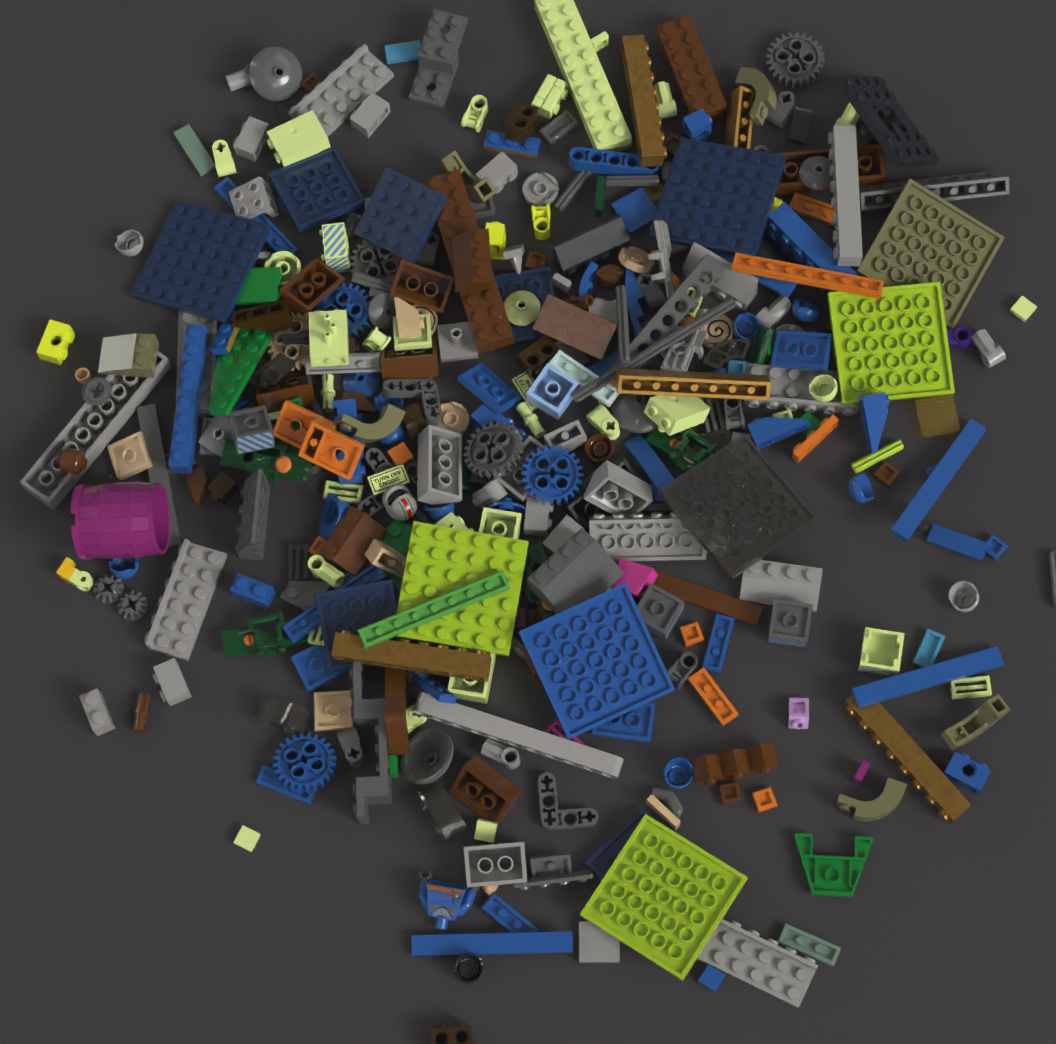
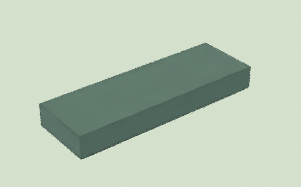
M189 124L173 132L200 176L216 168L215 163Z
M786 923L777 941L781 945L831 967H834L841 951V947Z

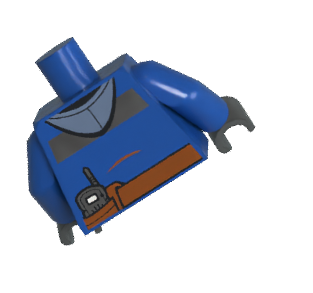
M423 871L419 873L422 880L419 888V899L423 908L427 910L428 916L436 917L435 928L445 930L447 929L448 920H456L458 916H463L472 906L476 891L480 889V886L467 889V886L432 880L431 871H429L427 878L423 877Z

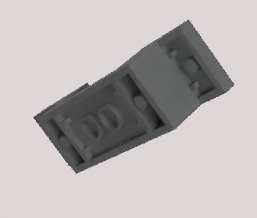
M361 661L353 662V668H350V680H352L353 687H350V697L354 706H351V718H353V723H356L358 728H375V736H377L379 743L375 744V751L379 763H376V774L378 776L357 777L356 784H353V796L357 800V803H353V813L361 825H368V805L392 804V785L389 773L390 754L385 725V698L365 699V671Z

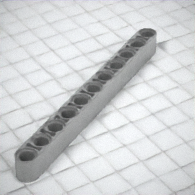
M419 693L413 712L420 716L609 778L618 779L623 764V759L619 756L458 703L438 702L427 693Z

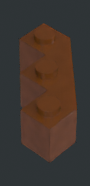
M762 743L748 749H731L719 755L705 754L691 760L696 783H704L705 786H711L716 784V782L729 779L733 781L740 780L744 776L770 774L772 769L779 767L774 744Z

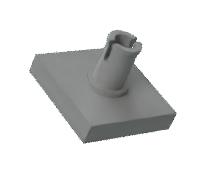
M468 322L437 325L441 362L478 358V351Z
M215 415L198 441L220 457H222L225 440H233L229 418Z

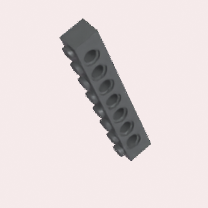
M1005 170L913 180L946 201L1009 194V176ZM907 181L859 186L861 211L893 207Z
M708 254L705 255L630 342V358L639 353L638 346L640 344H644L648 348L673 333L676 325L680 327L687 319L685 317L689 310L693 312L699 305L697 302L701 296L705 298L711 291L710 285L713 282L717 283L723 277L722 271L724 268ZM701 273L708 275L707 283L700 281L699 276ZM689 287H693L696 290L695 297L688 296L687 289ZM677 301L682 302L684 305L682 312L675 309ZM664 316L671 318L672 323L670 326L663 324L662 319ZM652 330L659 332L660 336L656 341L650 337ZM619 356L607 369L608 371L621 364ZM650 360L645 361L634 369H644Z

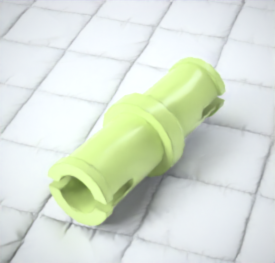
M326 374L322 375L321 397H323L322 411L329 413L328 409H330L331 413L334 412V376L327 374L328 378H326Z
M526 402L520 403L516 410L523 418L525 426L530 428L536 439L541 438L546 431L539 423L537 415L532 413Z

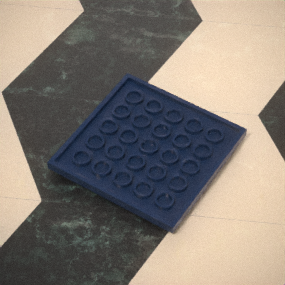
M680 137L648 235L649 239L657 241L654 221L662 220L667 223L670 243L692 247L693 243L696 242L710 251L735 255V252L756 256L785 165L786 156Z
M176 200L130 295L134 299L226 324L235 307L248 273L253 268L272 227L267 223Z

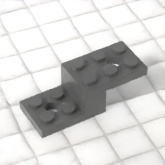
M433 9L417 55L419 68L408 97L409 101L444 109L459 65L458 50L468 23V17ZM447 27L450 29V32L442 33L441 29ZM429 85L436 86V89L433 91H429L426 88Z

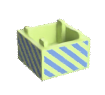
M344 222L322 225V230H319V234L323 235L322 245H324V254L321 255L322 260H325L326 264L337 273L351 271L349 243Z
M865 627L858 671L889 676L898 675L905 633Z

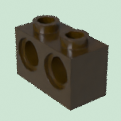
M518 102L505 124V139L526 144L528 138L532 137L535 126H538L540 123L539 107Z
M545 334L517 355L516 364L530 378L539 376L546 364L552 360L560 349ZM548 351L550 354H544L543 352ZM533 361V362H535L536 364H535V365H531V364H529L528 362Z
M467 1022L455 1023V1027H447L446 1024L435 1025V1029H430L431 1044H437L436 1039L442 1034L447 1036L445 1044H473L472 1027L467 1025ZM461 1032L468 1035L467 1040L463 1043H459L456 1039L457 1035Z

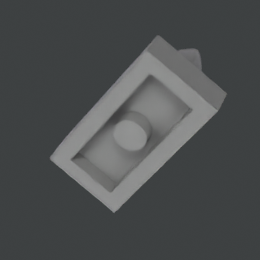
M523 244L505 248L503 251L504 259L509 260L512 268L518 275L521 272L522 255L525 252Z

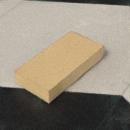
M650 795L647 799V805L676 831L680 826V820L654 795Z

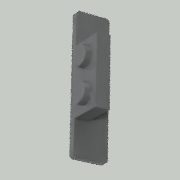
M570 852L530 857L532 876L527 877V882L514 883L513 888L526 890L530 886L536 885L538 887H547L552 883L565 885L569 881L576 880L578 882H587L593 878V872L591 869L572 871Z

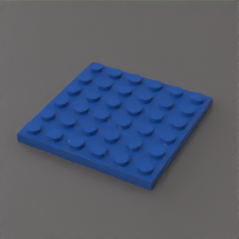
M626 582L518 632L568 740L675 690Z

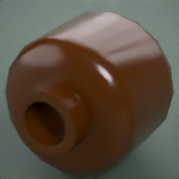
M66 448L59 453L57 464L60 466L61 471L77 475L86 469L88 460L85 458L83 451Z

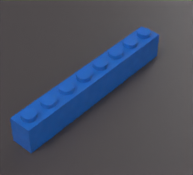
M187 324L168 464L173 473L192 474L210 334L206 325Z

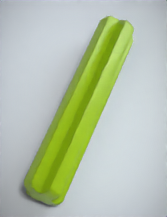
M897 439L878 449L877 453H871L852 463V470L855 473H859L899 452L904 447L902 441Z

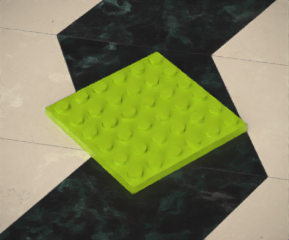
M940 282L883 287L880 299L840 291L828 292L827 297L842 405L860 404L859 395L878 391L885 392V395H888L889 401L953 395L955 393Z
M413 521L397 613L502 570L511 589L395 637L509 656L529 541Z
M645 814L581 911L580 916L683 981L748 880V877Z

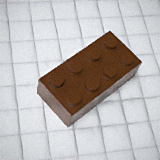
M548 294L533 329L602 360L616 331L617 324Z

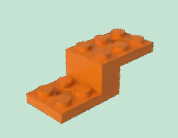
M289 400L284 402L273 429L275 437L300 448L298 456L347 480L352 478L365 447V444L336 431L337 424ZM293 421L300 423V430H295L292 427ZM340 449L344 452V459H339L336 456V450Z

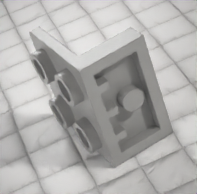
M260 176L229 191L236 216L252 219L262 213H267L273 218L279 215L270 183Z

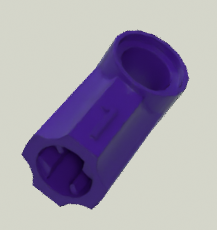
M960 326L957 329L946 328L949 346L965 349L970 345L971 331L965 326ZM964 335L967 339L960 340L958 336Z

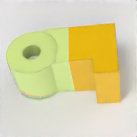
M66 557L56 572L59 578L82 591L91 590L94 586V580L91 575L86 571L76 569L74 561Z

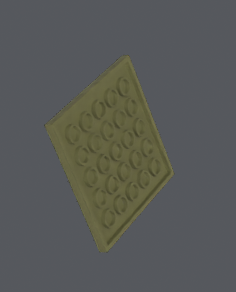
M909 179L861 261L860 266L857 268L856 273L862 277L883 280V287L940 282L946 328L954 329L1005 237L917 182Z

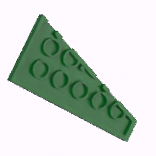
M239 328L230 353L218 355L209 404L211 415L228 417L274 336L273 332Z

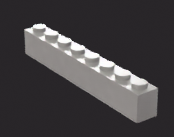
M834 125L832 132L828 134V144H831L829 160H832L829 173L830 176H833L830 191L834 193V197L831 199V209H834L832 225H835L833 242H836L833 257L837 259V266H860L863 254L856 126Z

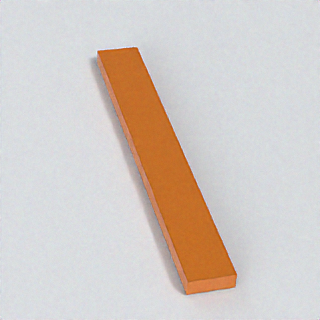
M735 252L731 266L732 271L877 299L881 298L884 285L883 280Z

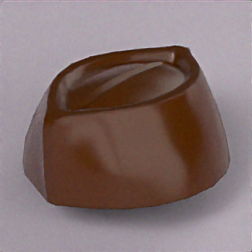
M606 264L595 272V277L602 288L616 290L617 286H621L624 283L626 272L616 264Z
M606 434L593 435L585 444V452L593 465L606 461L613 453V443Z

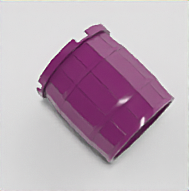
M118 482L92 486L85 483L76 485L71 501V514H75L76 525L71 526V533L75 551L80 559L134 558L157 554L163 555L166 553L170 536V513L167 494L160 482Z

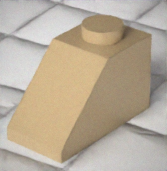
M394 297L399 338L422 336L421 329L425 328L424 319L419 317L418 309L399 297Z
M374 538L364 555L371 564L403 578L407 558L391 546Z

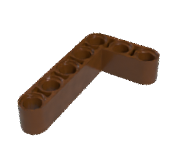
M385 667V725L390 755L410 754L406 719V670Z

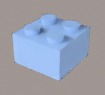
M547 363L526 393V400L559 420L573 399L572 393L579 390V382Z

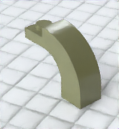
M741 67L735 83L738 87L743 86L756 91V97L749 116L756 125H763L768 115V110H775L777 102L776 92L762 72L754 68Z
M455 150L439 161L446 173L460 169L470 202L476 204L483 203L497 193L488 177L477 178L464 165Z
M387 404L383 407L378 420L373 424L362 423L346 414L339 416L336 424L340 426L341 430L352 432L350 438L361 443H371L381 440L395 431L406 412L391 404Z
M998 694L985 701L971 715L946 729L940 735L949 747L954 750L959 746H964L985 732L1011 709Z
M888 778L882 794L877 799L864 802L840 794L836 805L842 811L848 813L854 811L853 820L863 822L879 820L889 815L899 805L907 784Z

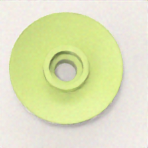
M516 291L510 294L504 302L509 322L517 326H526L533 323L538 318L541 310L538 298L528 291ZM519 304H525L523 308L518 307Z

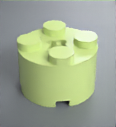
M279 251L272 254V257L264 265V267H281L283 269L280 288L302 270L299 259L288 251Z

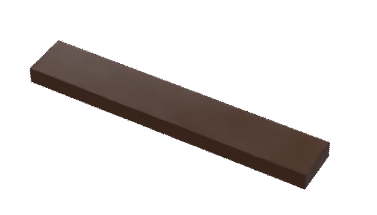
M655 571L658 576L653 584L685 601V603L733 617L735 620L757 627L763 607Z

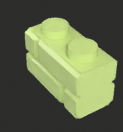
M547 74L531 103L532 106L539 107V115L551 119L553 114L557 115L561 100H565L569 92L567 90V83Z

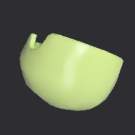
M818 375L809 384V393L818 402L826 403L831 401L838 391L837 381L830 375Z

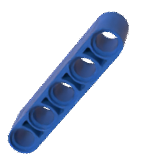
M583 147L572 148L568 161L569 167L573 170H584L585 172L590 171L591 173L607 175H657L659 167L649 166L653 169L640 167L639 155Z

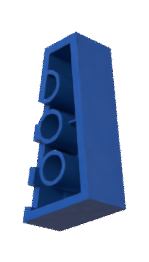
M356 399L333 401L335 423L342 414H346L363 423L362 413L358 414ZM337 425L336 431L348 437L351 436L352 432H345ZM338 449L337 457L344 459V452ZM364 449L352 478L347 480L338 475L340 485L363 483V477L366 476L365 465H362V459H365Z

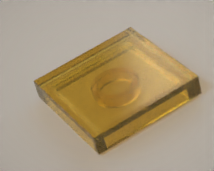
M953 395L915 400L921 437L960 432Z

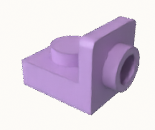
M789 698L788 728L808 729L809 698Z

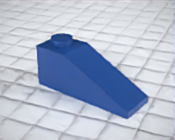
M882 391L858 396L868 451L871 453H877L888 414L887 406L890 405L888 395H885V392Z
M756 418L748 424L758 450L811 428L808 419Z

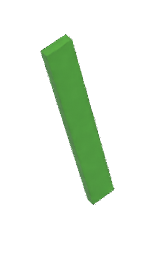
M502 570L365 626L357 631L366 649L510 590L511 587Z

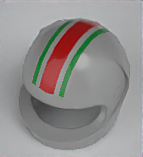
M397 483L389 486L382 496V502L387 513L395 520L406 521L413 517L418 505L414 496L402 484ZM398 489L404 490L405 494L395 499L390 507L388 505V498L391 493Z

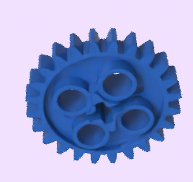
M343 282L342 287L338 286L320 304L316 305V308L321 311H331L338 309L333 305V302H337L343 310H346L355 320V323H352L348 319V338H353L354 335L360 338L359 332L366 333L364 327H370L368 321H370L368 306L371 297L366 295L367 292L364 289L361 290L359 285L354 288V285L350 283L347 287L346 283ZM344 297H348L346 302L341 303ZM356 309H360L358 314L353 315Z
M545 444L543 451L537 447V454L530 452L532 459L525 458V462L528 465H522V469L525 470L521 472V476L525 477L522 480V484H528L524 490H531L529 497L535 495V502L542 499L543 505L549 501L550 506H553V502L556 501L560 506L562 499L568 503V496L574 498L573 491L579 492L577 486H582V481L579 479L583 478L584 474L578 472L583 470V466H577L580 463V459L574 460L575 453L569 455V448L562 451V445L555 449L554 444H552L551 449H548ZM540 462H545L548 465V467L546 469H540L538 467V464ZM565 463L567 468L561 470L557 467V464ZM550 472H554V478H550ZM539 481H545L548 485L544 488H541L537 485V483ZM559 481H564L567 486L559 488L556 484Z
M300 732L299 738L293 734V740L290 741L288 738H285L286 745L280 743L281 750H275L277 756L273 757L274 764H272L273 770H275V777H278L279 783L284 782V788L290 786L291 792L298 788L299 794H301L303 789H306L307 794H309L310 788L317 792L318 785L324 788L323 782L330 783L329 776H334L333 770L337 768L335 763L337 759L334 756L335 750L331 749V743H326L324 737L319 740L318 734L313 738L310 732H308L307 737H304L303 733ZM309 749L315 750V751L312 752V753H307V752H306V751L309 750ZM291 756L296 757L294 760H288ZM315 766H321L320 769H313ZM297 773H303L302 776H294Z

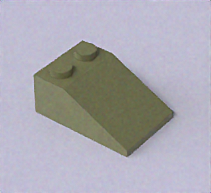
M134 333L103 338L98 374L154 378L159 341L156 335Z

